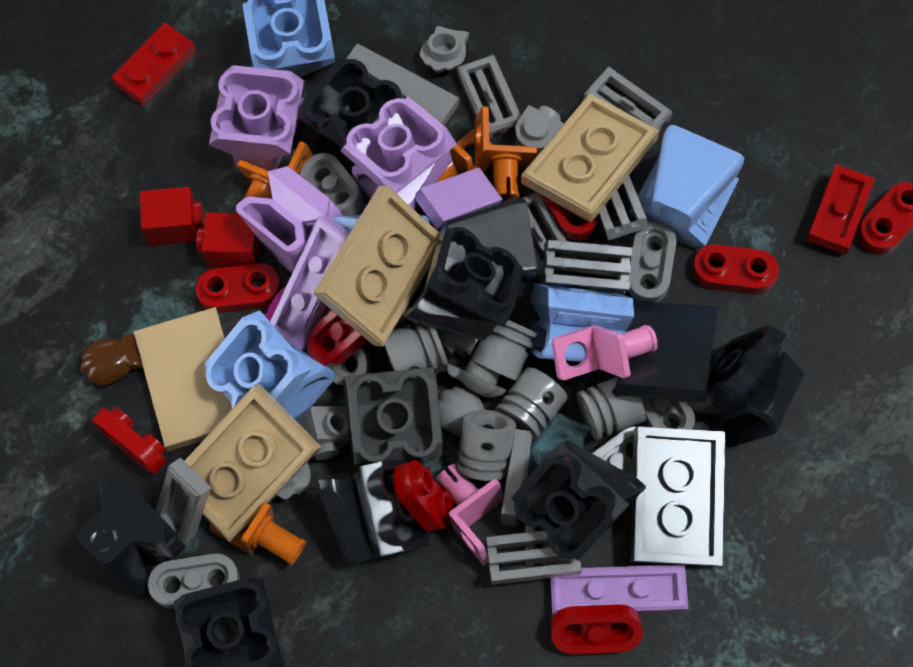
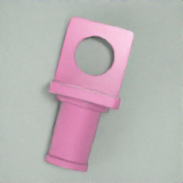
M592 325L554 337L551 340L557 377L561 380H567L598 369L622 378L629 377L631 373L628 359L645 353L655 352L658 346L654 330L651 326L647 325L624 333ZM573 342H581L585 347L586 355L580 364L570 366L565 359L566 349Z
M456 464L448 466L449 471L452 473L451 477L443 470L438 475L436 482L445 492L450 494L452 500L457 505L448 513L453 530L484 566L489 562L485 547L469 526L503 502L504 496L501 484L497 479H493L478 490L469 478L457 469Z

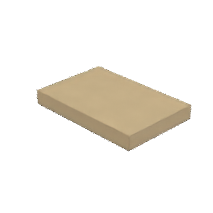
M590 93L521 175V184L592 222L657 141L659 130Z
M388 185L379 186L313 294L374 346H384L431 266L439 232Z
M216 307L134 331L167 452L203 441L232 410L231 402L222 392L212 389L206 378L205 362L225 339Z
M257 384L249 390L184 462L211 486L203 515L231 542L252 522L265 502L269 503L318 452L321 446L260 384Z

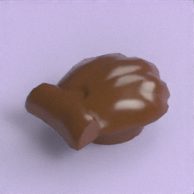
M126 334L120 339H100L92 342L82 354L81 358L83 361L81 362L80 370L88 375L90 382H95L98 385H108L122 378L130 370L142 368L143 364L137 351L135 336L133 334Z

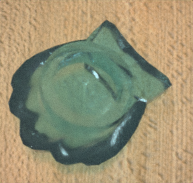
M557 413L552 425L547 427L533 444L532 454L534 455L535 462L540 464L560 442L564 443L569 440L583 448V439L587 436L590 427L572 421Z

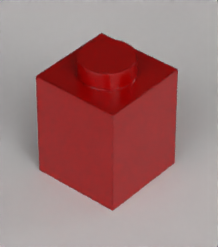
M190 187L140 191L141 230L149 246L196 242L198 226H204V210L202 201H195Z
M206 213L204 228H198L196 246L197 252L203 253L208 268H224L258 263L260 240L239 214Z

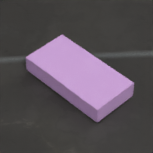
M480 168L422 187L415 194V200L437 230L440 229L446 220L498 204L503 200Z

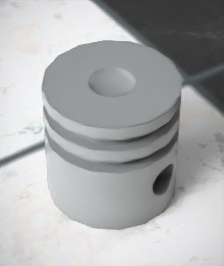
M508 320L505 326L498 324L485 341L480 340L470 360L516 381L530 355L526 352L528 347L532 349L534 346L531 340L532 338L537 339L539 334Z
M414 322V327H410L409 324L394 329L384 344L394 371L433 367L435 370L438 369L437 364L439 363L442 366L448 365L437 331L431 326Z
M528 367L525 368L509 389L508 395L503 397L502 403L497 405L495 412H500L512 418L516 423V429L531 431L530 434H532V440L534 441L540 437V432L546 429L547 424L552 421L567 401L568 396L552 378L535 368Z
M617 377L597 384V389L594 386L587 388V393L584 390L577 392L581 414L590 434L595 440L602 439L603 434L605 436L612 435L613 430L614 432H620L646 420L641 397L616 395Z
M475 410L466 413L463 418L460 448L456 463L457 469L463 475L482 481L505 478L509 470L510 455L516 429L515 421L505 414L491 410ZM485 424H489L493 426L494 429L483 428L482 426Z

